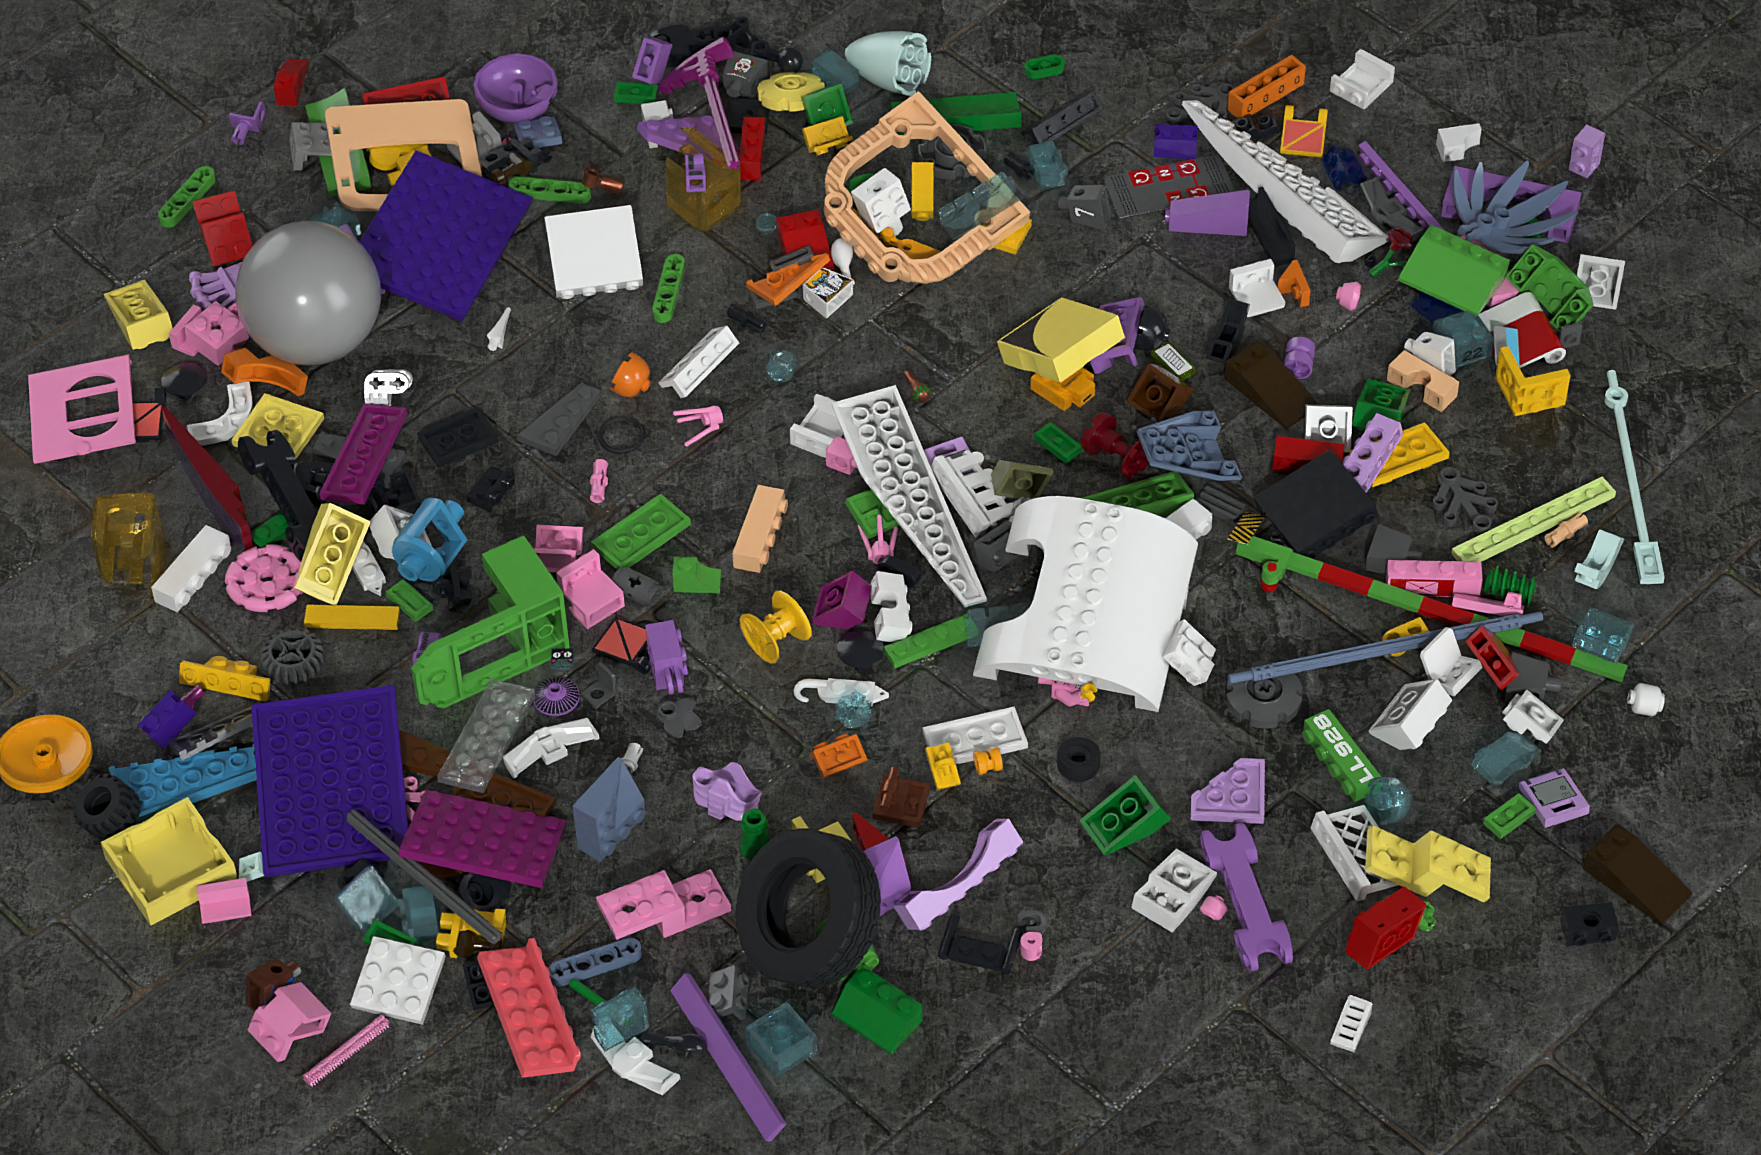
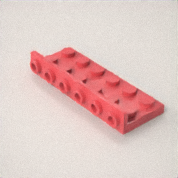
M529 938L526 947L479 952L477 957L521 1077L574 1071L581 1057L580 1048L574 1042L572 1028L566 1021L564 1007L559 1003L557 989L552 985L549 968L543 962L542 950L537 946L535 938Z

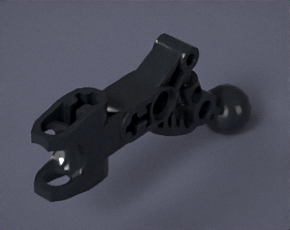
M739 17L735 21L720 27L690 31L688 26L679 24L661 28L651 33L653 38L665 36L667 39L662 41L672 44L666 67H678L689 57L721 37L728 40L734 52L776 62L783 72L796 73L803 65V57L800 51L795 48H786L781 52L770 49L768 42L760 40L756 35H753L749 30V21L746 17ZM747 39L746 43L750 49L738 46V44Z

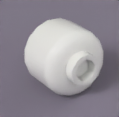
M1639 683L1635 686L1634 690L1629 691L1627 703L1631 704L1632 711L1636 714L1654 716L1657 712L1662 711L1665 695L1661 693V689L1658 686Z

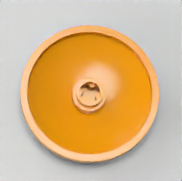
M40 715L25 719L11 727L0 739V777L10 787L27 793H47L64 788L76 781L87 770L93 754L90 736L79 722L69 717Z

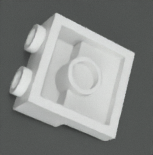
M1184 619L1178 622L1162 657L1186 678L1189 683L1196 686L1207 681L1214 666L1211 659L1216 649Z
M1528 690L1521 696L1517 693L1502 712L1505 715L1503 720L1507 722L1510 729L1519 732L1521 735L1526 729H1529L1536 739L1542 740L1544 743H1547L1553 737L1564 721Z

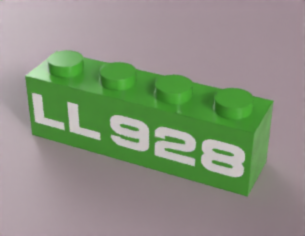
M1329 709L1304 720L1302 736L1305 742L1311 744L1318 759L1324 761L1331 776L1337 778L1346 795H1350L1354 802L1379 791L1381 775Z

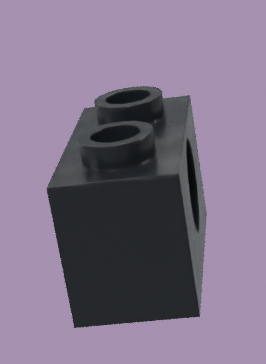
M1612 902L1563 907L1560 923L1567 946H1584L1590 943L1616 941L1619 925Z

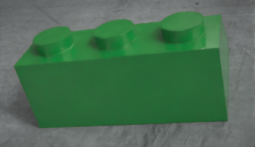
M862 966L847 982L832 1012V1016L892 1055L922 1022V1004Z

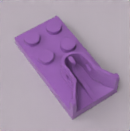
M1142 297L1100 305V310L1118 315L1125 338L1104 353L1090 360L1095 374H1099L1112 367L1114 357L1123 355L1128 364L1138 366L1133 349L1144 308Z

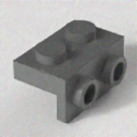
M736 965L710 973L708 1002L718 1018L734 1014L740 1020L746 1018V1009L748 1007L747 995L750 982L748 976Z

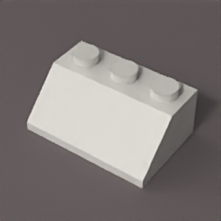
M1437 679L1404 684L1368 732L1399 750L1416 749L1423 743V738L1435 727L1439 717L1446 713L1452 699Z

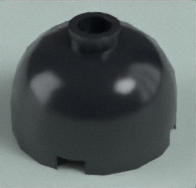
M1148 306L1144 307L1134 348L1149 351L1158 348L1162 341L1167 342L1170 329L1166 328L1167 319L1161 311Z

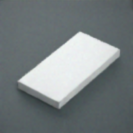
M1015 707L923 727V735L928 747L949 742L956 765L974 761L973 752L979 750L986 752L990 748L998 747L1000 754L1028 748V742Z

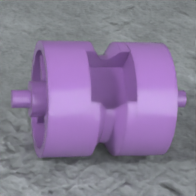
M1294 337L1287 342L1284 365L1296 379H1305L1311 375L1315 344L1305 337Z

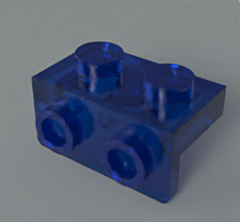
M1332 145L1321 160L1335 189H1340L1345 181L1360 185V183L1367 180L1363 168L1355 157L1354 151L1350 148Z
M1424 292L1411 305L1416 312L1443 333L1449 329L1457 318L1460 320L1465 318L1460 312L1461 309Z

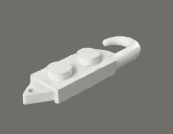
M363 540L352 569L364 591L369 590L381 596L383 584L386 583L385 576L368 545Z
M828 678V680L803 679L795 685L793 690L794 696L801 702H808V698L803 697L800 693L803 688L818 689V695L825 703L873 706V703L889 698L888 692L876 686L875 682L833 678Z

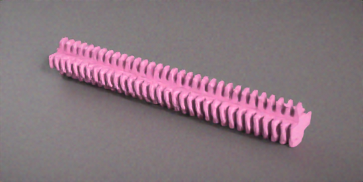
M383 1015L377 1017V1019L369 1023L350 1040H347L348 1042L342 1044L323 1061H320L311 1070L303 1075L304 1081L313 1087L312 1083L315 1085L314 1081L318 1083L317 1079L321 1081L319 1077L323 1079L322 1075L324 1077L325 1074L328 1075L327 1071L330 1073L329 1070L333 1071L332 1068L335 1070L334 1066L338 1067L337 1064L340 1066V1063L342 1064L341 1060L344 1062V1058L348 1060L347 1057L350 1058L349 1054L352 1056V1053L355 1054L354 1050L357 1052L356 1049L360 1050L359 1047L362 1049V1046L364 1047L363 1043L367 1045L366 1041L368 1043L369 1040L372 1041L371 1037L374 1039L373 1035L377 1037L376 1034L379 1035L378 1031L381 1033V1030L384 1031L383 1028L386 1030L385 1026L389 1028V1021Z

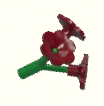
M1392 228L1387 232L1388 239L1392 242L1390 251L1381 262L1368 271L1373 278L1387 267L1405 266L1409 258L1406 261L1388 262L1393 253L1397 252L1399 248L1410 249L1413 246L1411 241L1413 237L1402 228Z

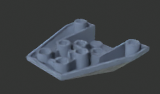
M1193 411L1137 430L1150 466L1207 480L1228 481L1241 480L1242 478L1235 460L1225 461L1216 438L1221 425L1215 411Z

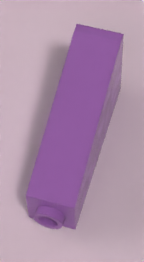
M1250 190L1171 200L1170 209H1166L1165 222H1169V231L1246 236Z

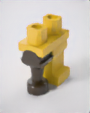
M495 909V912L475 910L502 933L501 940L496 944L486 941L481 934L456 913H442L440 928L451 930V933L437 934V949L449 951L450 958H457L458 956L468 958L474 951L501 950L507 924L505 909Z

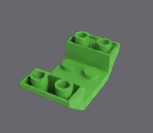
M1534 244L1529 247L1506 276L1520 292L1529 291L1535 295L1536 299L1554 316L1550 323L1559 332L1563 326L1579 323L1594 305L1589 288L1560 258Z

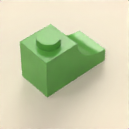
M674 557L672 574L674 592L720 593L721 569L707 567L701 564L697 557Z

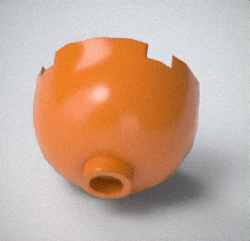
M633 352L628 355L631 357L629 362L623 361L612 380L615 386L610 387L612 392L626 398L635 397L641 391L645 393L651 384V381L648 379L650 375L648 364L643 358Z

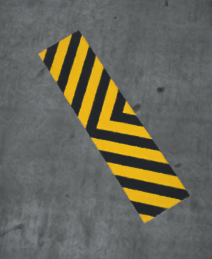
M1244 512L1227 540L1248 544L1265 516Z

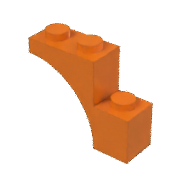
M246 348L224 354L221 373L234 384L265 382L283 387L296 396L305 393L308 378L303 371L292 363L285 362L272 355L258 359Z

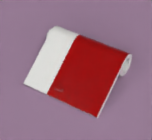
M1523 292L1506 302L1480 313L1478 316L1472 317L1494 359L1493 326L1518 329L1520 368L1543 357L1547 363L1554 364L1561 361L1566 355L1565 348L1535 295L1531 292Z

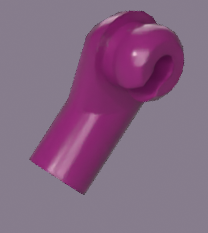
M197 685L180 699L193 709L196 701L206 693L200 685Z

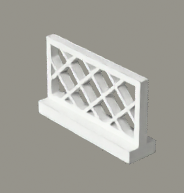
M1365 805L1328 815L1325 811L1317 812L1312 822L1311 830L1356 902L1364 900L1369 893L1398 886L1365 870V866L1357 863L1354 858L1358 856L1366 860V852L1358 849L1359 844L1366 846L1367 839L1363 838L1364 832H1367V829L1373 825L1378 827ZM1361 814L1365 824L1352 820L1351 817ZM1338 821L1346 824L1344 830L1335 827L1332 822ZM1348 825L1362 830L1360 836L1346 831ZM1343 838L1357 842L1356 847L1353 848L1346 845ZM1368 874L1381 880L1378 883L1370 884L1366 875Z

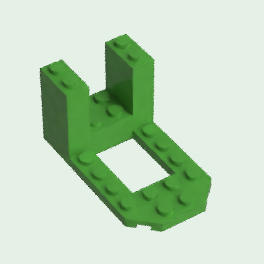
M525 536L513 539L482 554L484 570L500 592L488 598L490 614L492 616L462 628L444 638H439L427 647L411 668L415 694L420 704L428 705L433 703L436 707L446 708L551 660L552 649H570L563 591ZM505 635L516 651L502 659L488 663L480 669L468 672L464 676L461 675L459 655L495 638Z

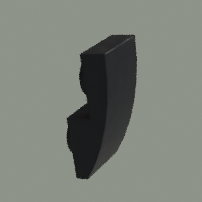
M1272 111L1254 119L1248 114L1231 121L1234 124L1233 129L1241 133L1245 131L1251 135L1250 139L1280 131Z
M474 961L462 964L473 1010L494 1006L479 962Z

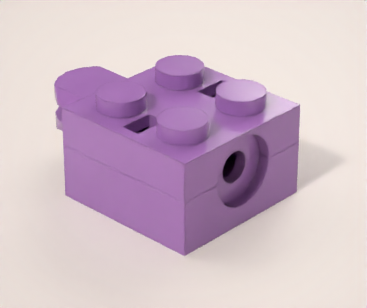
M673 620L645 625L648 656L656 690L667 689L668 694L672 695L674 694L673 687H677L678 693H683L684 676L688 675L685 662L687 660L685 648L681 645L680 628L675 629Z

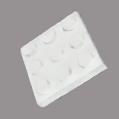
M373 936L350 1003L351 1008L423 1025L446 957L445 953Z

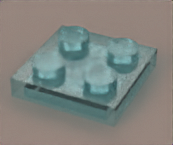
M373 866L366 867L333 897L362 936H365L374 920L382 922L400 905V902Z

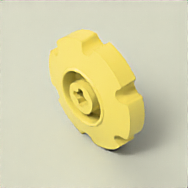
M779 73L770 76V79L760 82L758 85V100L762 101L764 107L772 110L801 111L805 110L801 96L823 89L825 84L821 82L820 77L810 73Z

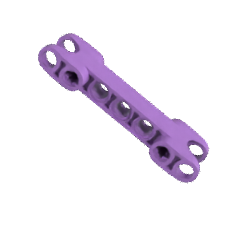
M1243 822L1234 824L1235 837L1229 841L1216 839L1209 830L1201 831L1200 842L1204 862L1207 867L1215 872L1221 871L1242 929L1234 931V940L1239 956L1249 972L1258 970L1257 956L1263 952L1274 953L1284 964L1292 963V945L1286 924L1283 920L1271 922L1250 864L1258 862V855L1252 836Z

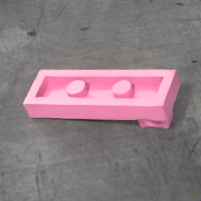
M1508 592L1504 602L1455 593L1452 602L1454 607L1500 616L1514 614L1521 616L1524 611V606L1521 605L1522 594Z

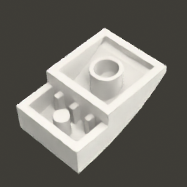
M1175 849L1150 873L1148 882L1134 894L1131 908L1173 932L1203 897L1215 879L1217 872L1180 850Z

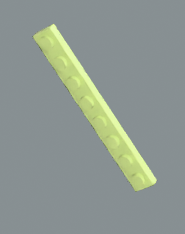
M1600 477L1452 548L1451 555L1457 561L1482 562L1558 525L1562 521L1571 519L1578 512H1586L1615 498L1616 491L1603 477Z

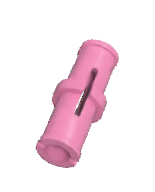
M597 459L593 462V475L590 477V500L595 503H601L605 499V487L608 484L606 476L608 462L603 459Z

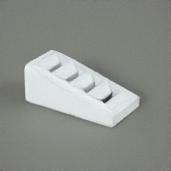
M1349 995L1330 1044L1355 1052L1371 1015L1373 1004ZM1348 1016L1353 1017V1018H1355V1019H1358V1020H1360V1022H1359V1021H1356V1020H1353V1019H1350V1018H1348ZM1344 1025L1356 1029V1031L1345 1028ZM1340 1034L1352 1037L1353 1041L1341 1037Z

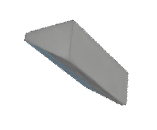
M1493 326L1496 366L1500 348L1509 346L1520 368L1518 329Z

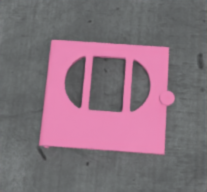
M129 354L28 375L34 464L136 443L130 372L132 361L129 358ZM92 376H104L115 381V383L68 392L74 384ZM118 391V412L67 422L66 402L68 400ZM118 420L111 429L97 436L81 437L70 432L72 429Z

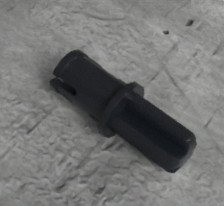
M735 304L728 308V317L738 321L742 327H748L757 333L765 332L766 322L754 316L753 312L745 311Z

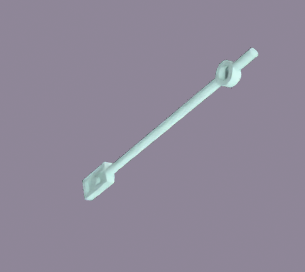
M1609 370L1607 372L1609 389L1605 393L1604 402L1608 407L1614 409L1640 540V542H1634L1633 546L1640 584L1664 583L1665 577L1658 542H1649L1623 407L1627 404L1628 393L1625 389L1618 386L1616 371Z

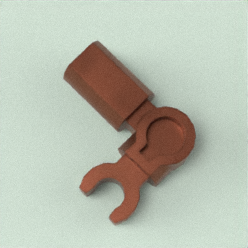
M586 164L582 179L584 186L589 188L599 186L601 190L620 195L624 182L623 179L606 174L600 176L601 167L593 169L590 167V164Z

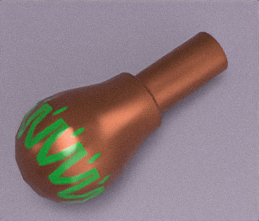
M910 370L905 371L903 376L909 383L912 398L918 403L928 401L931 396L930 388L925 383L916 379Z

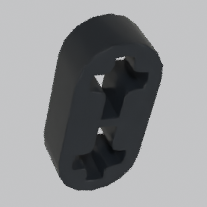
M886 555L878 564L880 572L903 575L904 585H907L909 588H913L921 579L920 572L914 566L891 555Z

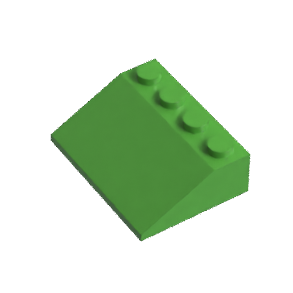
M1430 225L1418 242L1398 281L1474 316H1478L1505 280L1510 260Z

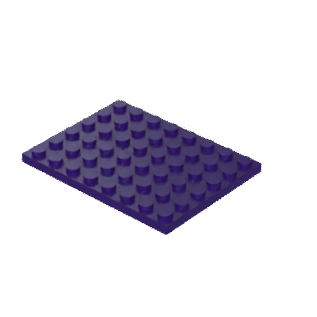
M415 150L359 242L367 250L376 266L381 289L463 322L530 208L533 197L506 186L498 185L496 182Z
M390 685L251 705L264 876L272 877L355 865L363 858L368 859L370 862L392 860L347 822V814L353 810L358 811L399 847L409 828L395 686Z

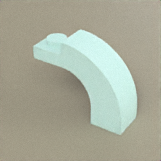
M1599 529L1587 558L1583 563H1577L1574 571L1577 572L1575 581L1598 589L1609 574L1624 538Z

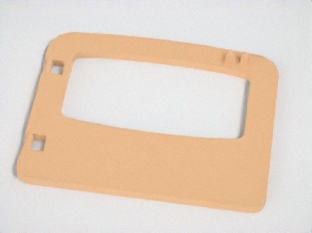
M462 99L329 107L325 111L340 203L346 209L351 211L377 212L388 194H360L355 190L349 152L352 150L402 144H455L459 148L462 168L482 177L469 106ZM339 127L341 134H333V128ZM348 179L350 186L343 187L341 180Z

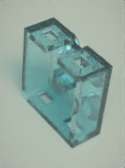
M1590 607L1576 632L1572 647L1617 664L1624 648H1626L1631 639L1635 624Z
M636 987L622 991L617 997L607 1002H601L591 1010L592 1020L595 1024L593 1026L594 1036L604 1052L649 1029L646 1001Z

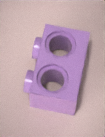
M1586 124L1573 141L1569 165L1570 171L1585 178L1592 174L1600 164L1605 138L1604 132Z

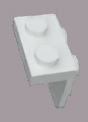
M1271 259L1230 270L1229 289L1235 300L1250 304L1247 317L1285 307V300L1273 281L1274 263Z
M1448 627L1444 628L1420 654L1428 680L1437 679L1448 695L1455 696L1482 669L1479 660L1461 656L1453 630Z

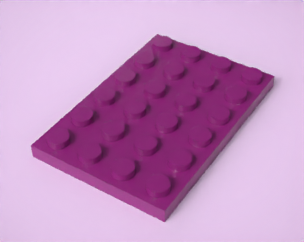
M425 790L399 848L398 857L542 888L566 829L567 820L550 816H537L529 811L519 812L506 806Z

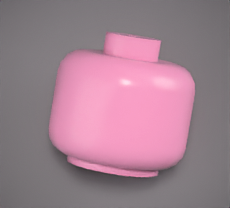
M1208 896L1202 903L1200 911L1213 920H1220L1227 912V906L1224 903L1225 900L1220 896Z

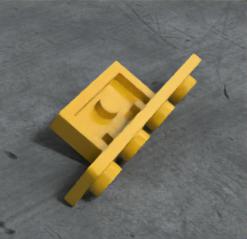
M215 656L204 665L184 660L180 663V684L194 687L200 685L203 689L265 702L269 700L270 679L256 676L257 666L250 665L247 661L227 660L224 656Z

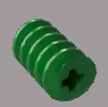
M1496 566L1488 574L1484 593H1487L1490 588H1492V595L1494 596L1501 590V598H1505L1508 592L1522 594L1521 604L1528 599V606H1530L1536 588L1535 577L1533 576L1527 582L1526 574H1523L1518 579L1517 571H1514L1509 576L1507 568L1501 574L1499 573V566Z

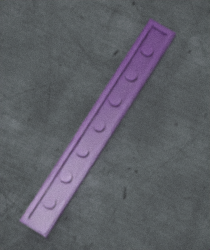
M684 973L670 990L697 1034L706 1040L709 1053L765 1141H772L785 1127L786 1122L692 975Z

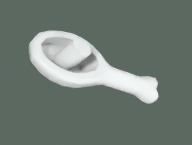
M842 238L836 239L831 247L833 263L840 268L842 275L852 279L849 265L853 257V247Z

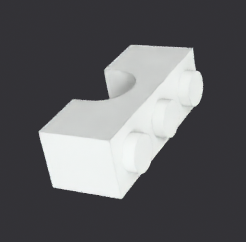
M877 571L870 583L872 585L870 592L871 603L882 605L885 608H881L874 621L876 640L897 642L906 638L912 631V622L909 621L910 605L906 600L907 585H904L903 575Z

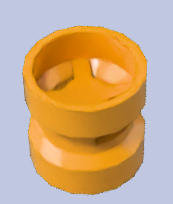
M998 747L990 748L986 752L981 750L973 752L974 765L978 775L986 774L989 770L996 772L1003 769Z

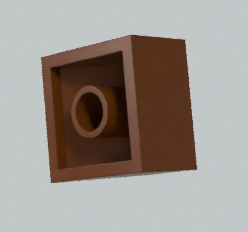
M1148 363L1126 402L1149 418L1155 417L1158 422L1168 420L1183 408L1194 388L1162 366Z

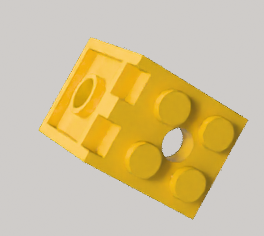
M1509 346L1500 348L1495 378L1514 416L1565 405L1570 381L1568 369L1525 378Z

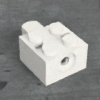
M884 168L851 191L861 220L876 234L886 227H890L894 230V236H897L903 229L900 217L909 212L911 208L900 179Z

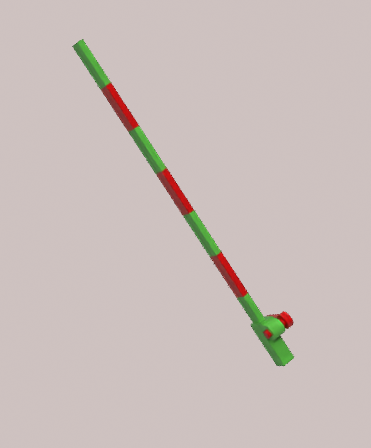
M1252 536L1248 544L1240 542L1237 544L1236 555L1264 564L1260 585L1267 592H1273L1277 589L1278 581L1283 579L1288 569L1454 626L1490 619L1294 553L1293 549ZM1519 628L1494 633L1501 642L1619 682L1623 681L1628 667L1626 664L1614 660H1606L1605 657L1585 652L1576 647Z

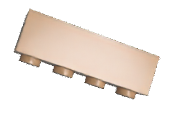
M762 485L757 486L732 553L734 568L760 573L763 564L766 565L768 563V550L774 546L775 531L780 529L781 515L786 513L788 507V500L785 499L783 489Z

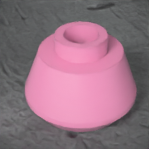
M1358 282L1344 283L1343 287L1339 286L1336 295L1339 304L1349 311L1355 310L1360 298L1361 285Z

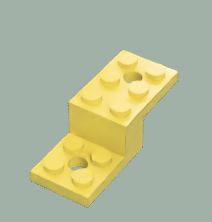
M1374 825L1367 829L1365 870L1397 885L1405 886L1407 889L1424 897H1427L1444 884L1481 902H1485L1490 898V857L1434 831H1429L1415 843H1411Z

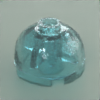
M1385 776L1373 778L1369 782L1367 787L1371 788L1370 794L1365 796L1366 807L1374 820L1377 818L1379 821L1378 825L1395 824L1408 815L1412 797L1403 781L1395 777Z

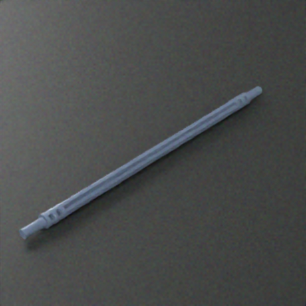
M1542 612L1521 616L1514 614L1450 628H1452L1456 640L1469 638L1481 626L1496 633L1521 628L1524 624L1543 621ZM1443 629L1252 667L1249 671L1229 674L1228 682L1229 684L1247 680L1255 682L1426 647Z

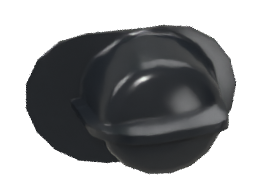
M469 873L463 877L457 894L473 909L483 911L504 902L509 895L510 885L507 880Z

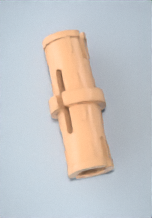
M1578 512L1571 519L1559 523V527L1545 535L1544 538L1547 545L1554 548L1566 538L1570 539L1573 537V533L1588 524L1587 517Z

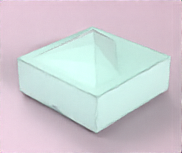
M261 852L239 859V879L246 878L248 882L264 876Z

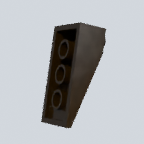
M1259 340L1226 361L1224 379L1286 430L1305 417V404L1319 405L1277 355Z
M1618 823L1586 852L1583 870L1660 925H1663L1693 894L1635 835Z

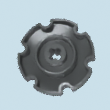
M949 124L982 160L986 159V143L980 134H973V129L964 125ZM939 136L932 141L922 139V144L918 146L919 162H933V176L947 180H955L957 176H963L964 178L972 176L968 172L966 165L954 157L952 150Z
M1254 661L1251 662L1250 668L1275 662ZM1239 667L1232 674L1249 671L1250 668ZM1295 674L1255 682L1252 680L1233 684L1227 682L1226 703L1230 712L1240 721L1243 719L1249 720L1252 727H1278L1279 721L1290 722L1301 708L1302 685Z

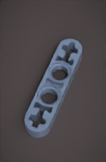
M626 938L556 961L549 966L550 980L554 986L560 987L568 985L574 978L580 981L635 963L642 956L641 943L635 938ZM631 948L634 952L630 953L627 949ZM617 951H619L621 955L620 958H618ZM605 954H610L614 957L610 962H602L600 958ZM581 962L590 964V967L586 970H579L576 966ZM560 971L563 976H558L556 972Z

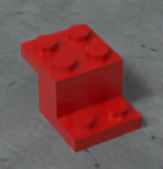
M232 190L192 201L202 239L207 246L212 266L244 258L252 247V242L244 214L240 211L235 191Z

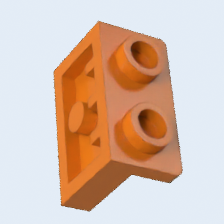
M846 733L835 738L836 742L828 745L827 742H823L813 747L814 751L809 756L811 760H815L822 779L867 762L868 759L857 734L849 736Z

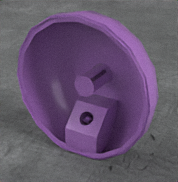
M524 54L500 56L486 63L477 72L473 84L479 106L489 116L509 123H518L522 120L530 121L541 116L548 109L549 100L556 96L558 89L555 70L546 61L533 55Z

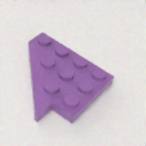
M704 115L693 118H668L666 120L638 122L637 130L647 141L684 154L703 153L704 161L728 168L712 116ZM734 142L735 147H736V151H737V154H738V157H739V156H740V148H739L738 145Z

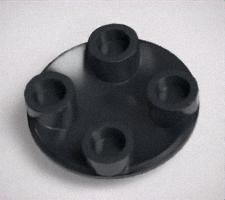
M188 362L178 363L169 367L161 378L164 390L171 395L179 396L183 400L190 399L206 383L204 370L200 366Z
M866 630L849 632L837 644V656L840 660L860 672L877 663L884 654L883 642L876 640V634Z

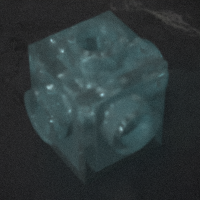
M856 692L842 696L836 707L835 719L843 722V725L849 728L856 729L858 726L865 725L872 716V709H870L872 702L865 700L866 696Z

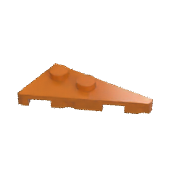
M824 253L810 257L811 262L800 266L798 263L791 264L778 271L767 273V278L754 283L752 279L746 282L747 288L772 305L777 306L830 261L829 255Z

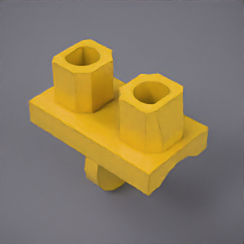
M949 742L938 746L926 747L925 751L936 789L940 790L960 785V778Z

